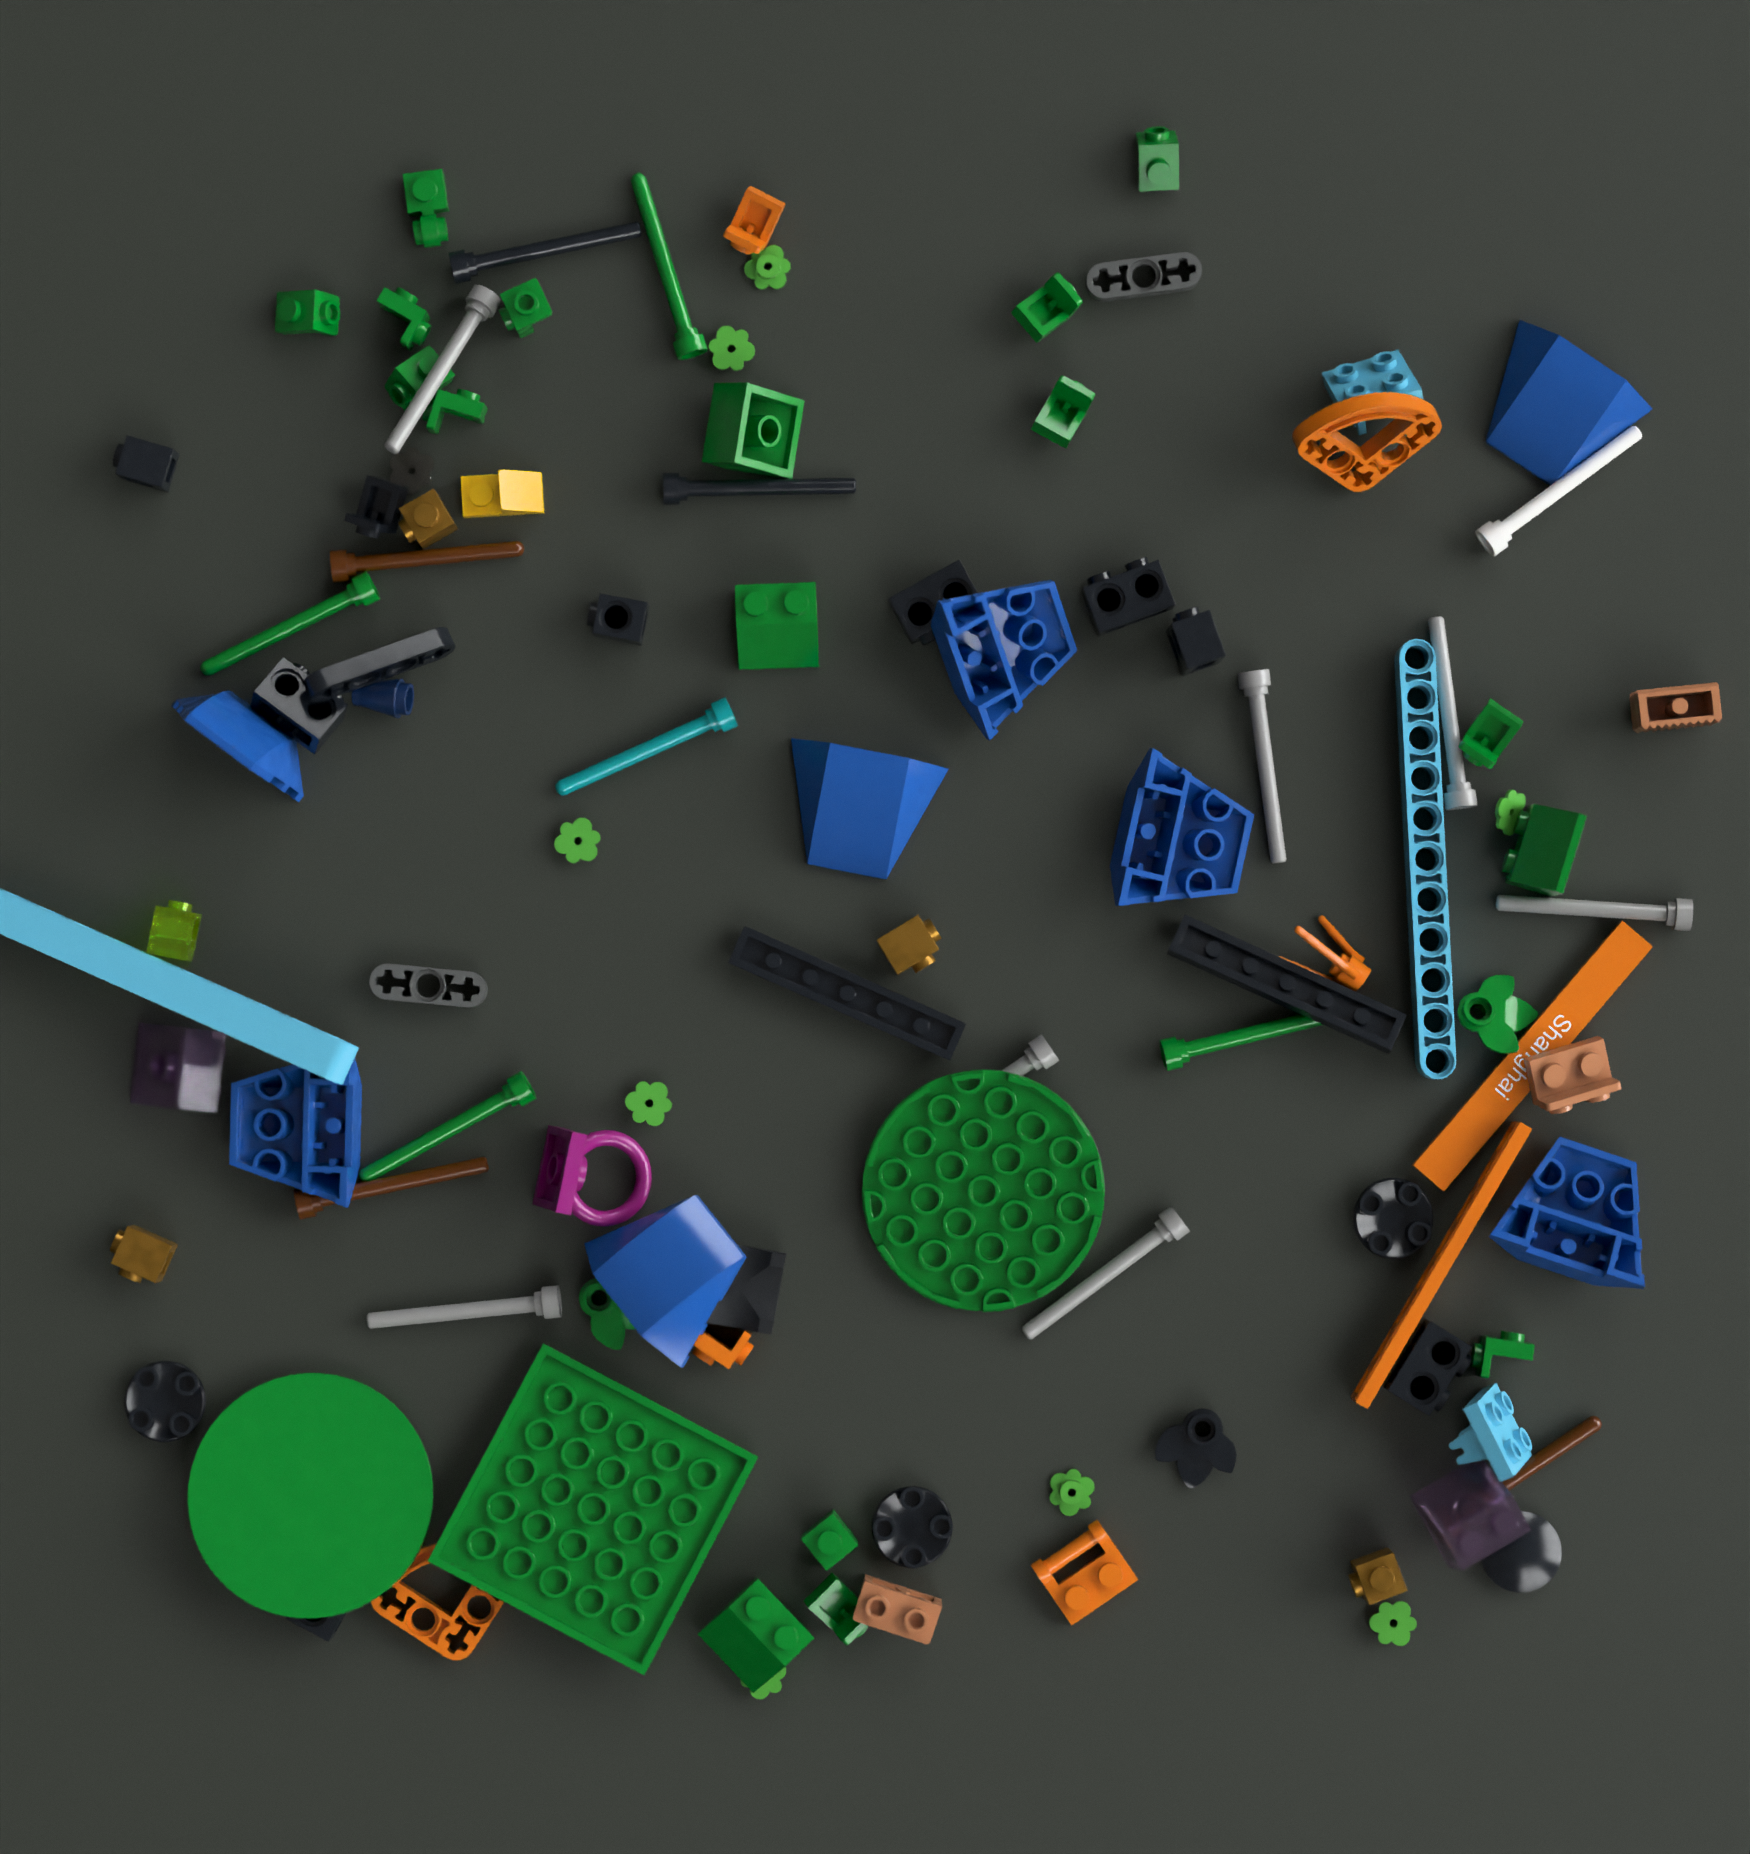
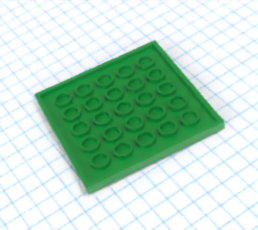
M543 1343L428 1562L632 1670L645 1675L758 1456Z

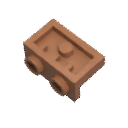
M1599 1036L1523 1058L1533 1104L1549 1111L1550 1114L1568 1112L1573 1109L1572 1104L1582 1101L1589 1103L1604 1101L1610 1097V1093L1622 1089L1620 1081L1611 1075L1605 1042Z
M865 1574L853 1614V1620L923 1644H930L942 1609V1599Z

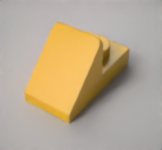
M498 470V474L460 476L464 518L544 513L541 472Z

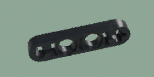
M439 627L319 669L308 675L303 680V684L311 702H322L438 661L451 654L456 646L446 627Z

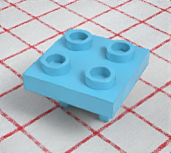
M1399 350L1380 352L1372 358L1355 363L1341 364L1333 370L1322 373L1324 386L1333 403L1359 395L1379 392L1403 393L1423 399L1422 389ZM1365 421L1353 424L1354 428H1357L1358 435L1367 433Z
M1493 1383L1482 1388L1463 1408L1470 1425L1463 1429L1456 1439L1451 1441L1449 1448L1451 1450L1458 1448L1464 1450V1453L1456 1459V1462L1460 1465L1488 1459L1499 1482L1515 1476L1532 1456L1530 1451L1532 1450V1444L1527 1432L1523 1428L1518 1427L1512 1415L1514 1408L1511 1399L1506 1392L1500 1391L1497 1383Z

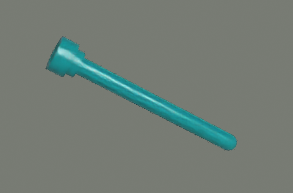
M726 697L712 702V707L705 710L706 714L559 780L555 785L556 792L559 795L572 793L711 729L714 732L721 729L723 732H727L738 727Z

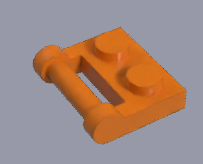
M1098 1519L1088 1525L1089 1530L1044 1561L1039 1558L1031 1564L1032 1569L1071 1626L1138 1581L1137 1576ZM1097 1543L1100 1544L1105 1552L1057 1583L1052 1574Z

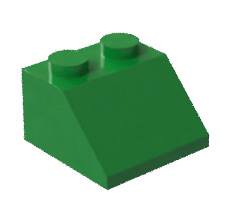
M747 382L714 383L702 462L732 471L792 479L805 400Z
M816 582L735 585L739 670L819 667Z
M1539 804L1529 805L1527 811L1520 810L1513 833L1519 835L1515 850L1508 849L1502 865V872L1507 873L1504 883L1549 897L1563 894L1587 815Z
M757 1577L744 1587L697 1633L753 1693L781 1671L814 1639L806 1628Z

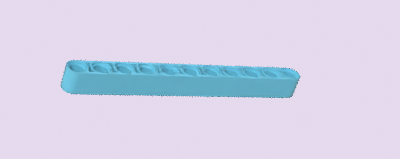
M1412 639L1398 649L1395 654L1394 666L1414 1056L1416 1069L1422 1076L1428 1079H1443L1452 1074L1456 1067V1043L1436 656L1430 643L1423 639ZM1414 648L1422 652L1425 658L1422 668L1413 669L1408 666L1405 661L1407 649ZM1410 689H1420L1425 693L1427 702L1423 709H1414L1409 705L1407 693ZM1412 729H1422L1427 733L1429 743L1426 749H1416L1411 745L1409 734ZM1417 768L1426 770L1430 775L1431 783L1426 790H1419L1412 784L1411 775ZM1417 809H1426L1431 813L1433 824L1429 830H1421L1414 824L1413 816ZM1422 848L1431 851L1435 857V864L1429 871L1420 869L1415 861L1416 853ZM1422 889H1430L1437 897V905L1432 911H1425L1418 905L1417 897ZM1425 929L1435 931L1439 937V945L1433 952L1426 951L1420 945L1419 938ZM1428 969L1437 971L1441 977V985L1435 992H1429L1422 985V975ZM1431 1009L1437 1010L1443 1017V1026L1435 1033L1427 1030L1423 1022L1426 1012ZM1432 1050L1442 1052L1445 1057V1066L1438 1073H1433L1426 1066V1057Z
M0 888L1 935L325 1079L343 1085L359 1049L358 1046Z

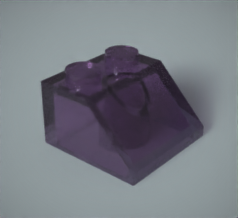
M139 1023L130 1103L217 1113L218 1101L221 1096L220 1083L223 1059L226 1054V1034L220 1031Z
M1484 1460L1466 1463L1410 1496L1449 1568L1463 1571L1531 1531L1512 1494L1502 1482H1499L1495 1473Z

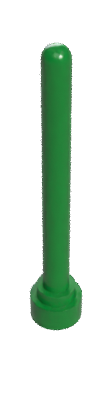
M636 173L631 178V185L677 333L674 334L676 341L673 342L677 360L691 359L706 353L708 348L703 334H699L697 328L692 327L647 179L642 173Z
M364 571L352 577V582L346 585V590L203 661L200 665L202 674L211 676L354 603L356 606L361 604L368 606L380 600V595L367 571Z
M1299 1014L1185 1042L1184 1038L1177 1040L1174 1036L1159 1040V1047L1166 1071L1183 1068V1063L1190 1062V1057L1322 1026L1323 1024Z
M522 1071L507 1078L508 1083L502 1086V1091L362 1168L359 1172L360 1180L365 1182L378 1179L510 1104L513 1107L518 1104L522 1107L537 1099L531 1084Z

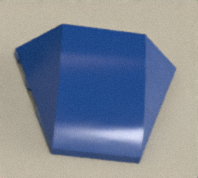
M1519 320L1485 442L1551 486L1652 410V407L1626 379L1562 336Z
M1052 580L937 601L931 621V628L954 693L989 741L999 732L996 727L1011 712L1017 713L1023 707L1022 701L1037 685L1043 686L1077 652L1055 582Z
M223 691L211 695L176 699L171 705L186 722L267 782L272 783L297 802H300L303 798L297 742L252 709L247 702L234 692Z
M791 738L807 864L886 880L949 769L881 752L829 742Z
M1149 748L1127 786L1113 848L1110 871L1115 906L1237 893L1254 814L1215 788H1210L1192 776V773L1185 768L1175 765L1163 757V754L1156 749Z
M354 1058L343 1085L325 1079L294 1064L231 1083L229 1165L273 1181L281 1182L300 1189L305 1193L322 1197L348 1208L359 1173L361 1157L362 1083L356 1059Z
M1559 1137L1488 1237L1519 1261L1594 1286L1643 1289L1645 1287V1278L1641 1268L1640 1251L1642 1250V1239L1639 1238L1638 1225L1640 1207L1637 1164L1634 1161Z
M693 1195L584 1243L592 1273L638 1333L681 1368H684L690 1357L688 1354L698 1336L703 1335L707 1328L706 1322L718 1301L723 1300L747 1258L698 1195Z

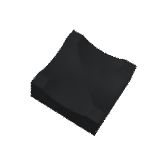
M738 1245L747 1258L723 1300L718 1301L706 1323L771 1335L787 1253Z

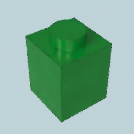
M834 1509L801 1535V1540L826 1571L858 1546V1539Z

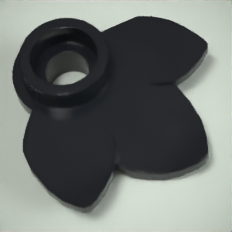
M1205 1408L1191 1411L1185 1417L1183 1424L1167 1428L1161 1434L1155 1449V1459L1157 1461L1171 1462L1177 1460L1179 1474L1189 1489H1193L1205 1481L1213 1467L1222 1472L1232 1473L1237 1457L1234 1443L1223 1434L1221 1419L1215 1412ZM1200 1421H1206L1210 1425L1209 1432L1204 1436L1197 1435L1195 1432V1426Z

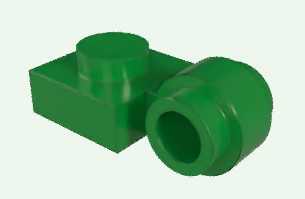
M443 169L403 174L409 217L422 215L420 220L413 221L416 245L424 244L425 248L441 246V242L448 241L447 224L445 217L437 218L435 213L449 211Z

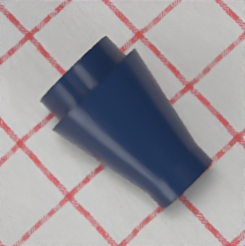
M402 678L382 680L352 691V704L400 718L401 715H410L412 711L414 687L411 683H405Z

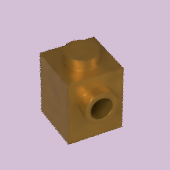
M434 488L399 508L404 519L398 522L403 533L410 543L417 539L423 549L458 530Z
M919 915L877 939V943L896 974L899 975L910 967L917 973L934 963L936 960L932 954L939 950L935 942L942 938L929 918L922 922Z
M136 1225L127 1226L125 1231L119 1230L112 1242L110 1252L115 1255L111 1264L120 1267L118 1274L129 1280L141 1283L142 1279L145 1278L154 1283L161 1282L178 1244Z
M1388 1547L1350 1561L1354 1573L1348 1574L1354 1594L1356 1598L1363 1596L1369 1605L1408 1591L1395 1555Z

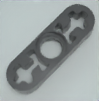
M1189 252L1102 262L1094 265L1089 270L1085 286L1088 294L1094 300L1100 302L1184 292L1193 289L1198 284L1202 275V265L1199 259ZM1179 262H1185L1187 268L1194 269V273L1189 275L1186 282L1181 281L1180 275L1167 276L1166 281L1168 285H1161L1162 270L1159 264H1166L1165 272L1177 270ZM1146 266L1152 269L1155 274V282L1147 288L1137 286L1132 279V273L1136 268ZM1119 269H1127L1125 283L1128 290H1121L1122 282L1110 284L1108 292H1102L1100 286L1093 285V281L1098 280L1099 273L1106 272L1108 279H1115L1121 276Z
M386 963L377 966L372 971L369 979L370 988L377 997L393 1001L473 1008L479 1006L486 999L488 993L485 979L471 971ZM387 970H392L394 978L407 980L406 971H413L414 973L409 984L411 996H404L405 987L394 986L391 988L390 993H385L384 986L378 985V978L385 977ZM425 974L435 975L440 982L439 992L430 998L422 996L417 989L418 980ZM446 975H453L454 978L451 984L464 985L467 978H473V985L480 987L479 994L472 995L471 1001H465L464 994L450 992L451 1000H444L448 989Z

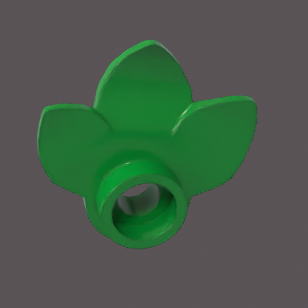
M1494 975L1487 978L1478 992L1467 994L1462 998L1457 1007V1017L1461 1025L1471 1032L1478 1033L1485 1047L1501 1054H1512L1519 1050L1515 1033L1528 1027L1538 1016V1012L1531 1005L1512 996L1515 981L1514 977L1509 975ZM1473 1007L1481 1009L1483 1018H1473L1470 1014V1009Z
M596 1278L591 1279L581 1288L579 1294L580 1306L587 1315L591 1316V1331L595 1338L610 1349L621 1350L626 1329L634 1330L635 1328ZM602 1290L606 1293L607 1302L604 1305H596L593 1302L592 1294L595 1291Z

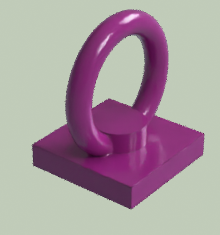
M548 1125L532 1204L557 1213L573 1214L579 1220L594 1226L608 1227L623 1223L633 1217L647 1200L652 1183L649 1159L643 1148L633 1138L622 1132L600 1130L583 1134L566 1128ZM612 1146L625 1152L633 1162L636 1173L635 1186L630 1197L621 1206L606 1211L596 1210L586 1205L577 1193L581 1190L587 1173V1159L584 1155L597 1147Z

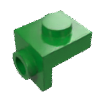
M1153 126L1146 128L1145 132H1137L1139 192L1179 190V142L1176 132L1169 131L1168 128L1162 126Z
M1057 272L1049 278L1044 286L1019 303L1012 310L1011 314L1032 339L1038 343L1066 322L1083 301L1077 294L1074 286Z
M536 278L500 294L505 306L498 309L507 330L511 331L516 328L520 339L535 332L533 324L553 314Z
M384 287L376 300L379 306L409 324L400 340L402 347L411 351L415 344L421 346L432 326L428 323L430 319L428 312L417 306L416 303L419 299L406 290L397 287L396 291L393 292Z
M316 289L277 292L275 332L281 334L320 333L327 336H337L340 319L339 296Z
M430 345L395 367L384 385L391 400L404 411L439 358V355ZM451 369L438 389H442L451 383L455 377Z
M1061 375L1031 430L1066 449L1084 419L1095 397V393L1087 389L1082 383Z
M438 389L435 399L432 398L423 413V421L427 422L426 428L430 433L438 435L445 413L483 424L488 409L485 403L479 402L481 396L474 392L457 389L456 394Z
M1490 698L1463 734L1458 747L1463 751V756L1472 764L1479 767L1484 765L1488 769H1492L1500 754L1522 726L1523 720Z
M1501 1330L1500 1338L1481 1335L1480 1344H1473L1470 1365L1476 1368V1376L1489 1378L1492 1355L1533 1361L1535 1345L1524 1342L1525 1334Z
M833 1573L804 1600L806 1606L831 1628L846 1646L855 1638L862 1636L868 1629V1625L853 1620V1614L859 1597Z

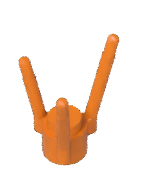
M1323 915L1318 917L1319 923L1346 955L1342 953L1338 956L1301 926H1296L1294 928L1295 933L1333 963L1329 973L1334 977L1331 978L1284 957H1278L1356 992L1371 972V969L1363 963L1365 958L1350 946Z

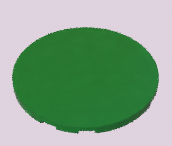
M991 1069L965 1070L951 1073L922 1085L905 1097L886 1117L871 1143L865 1162L862 1184V1200L866 1224L879 1254L897 1277L910 1288L936 1303L954 1309L959 1308L983 1312L1003 1311L1029 1303L1047 1295L1068 1279L1082 1263L1097 1236L1102 1220L1105 1197L1101 1158L1088 1128L1074 1109L1058 1094L1041 1083L1016 1073Z
M302 1373L276 1378L251 1389L232 1402L218 1416L202 1439L193 1461L188 1484V1512L192 1533L201 1555L214 1575L230 1591L249 1604L269 1613L297 1619H317L349 1613L363 1607L388 1591L402 1578L420 1552L427 1536L433 1510V1480L429 1459L420 1437L406 1416L390 1400L371 1387L353 1379L325 1373Z

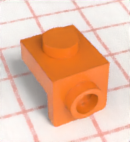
M749 186L744 193L731 224L725 229L723 237L731 241L730 245L739 252L759 254L767 246L786 203Z
M745 1330L732 1349L707 1331H704L703 1335L698 1336L693 1345L695 1348L691 1353L712 1366L715 1360L727 1369L734 1362L741 1366L754 1347L753 1344L748 1342L753 1333Z

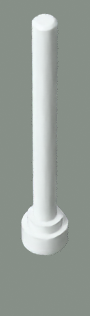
M1636 426L1629 427L1502 522L1496 520L1493 523L1491 521L1485 523L1475 531L1481 545L1490 555L1495 557L1508 547L1507 542L1512 539V533L1642 439L1641 431Z

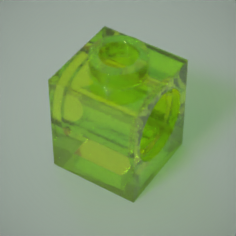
M169 900L167 907L156 905L146 953L192 962L202 917L201 914L191 912L193 904Z

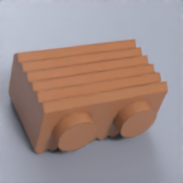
M1718 682L1637 690L1631 693L1629 697L1633 731L1637 734L1642 731L1646 733L1648 731L1655 732L1657 730L1680 729L1682 727L1686 729L1688 727L1711 726L1722 719Z

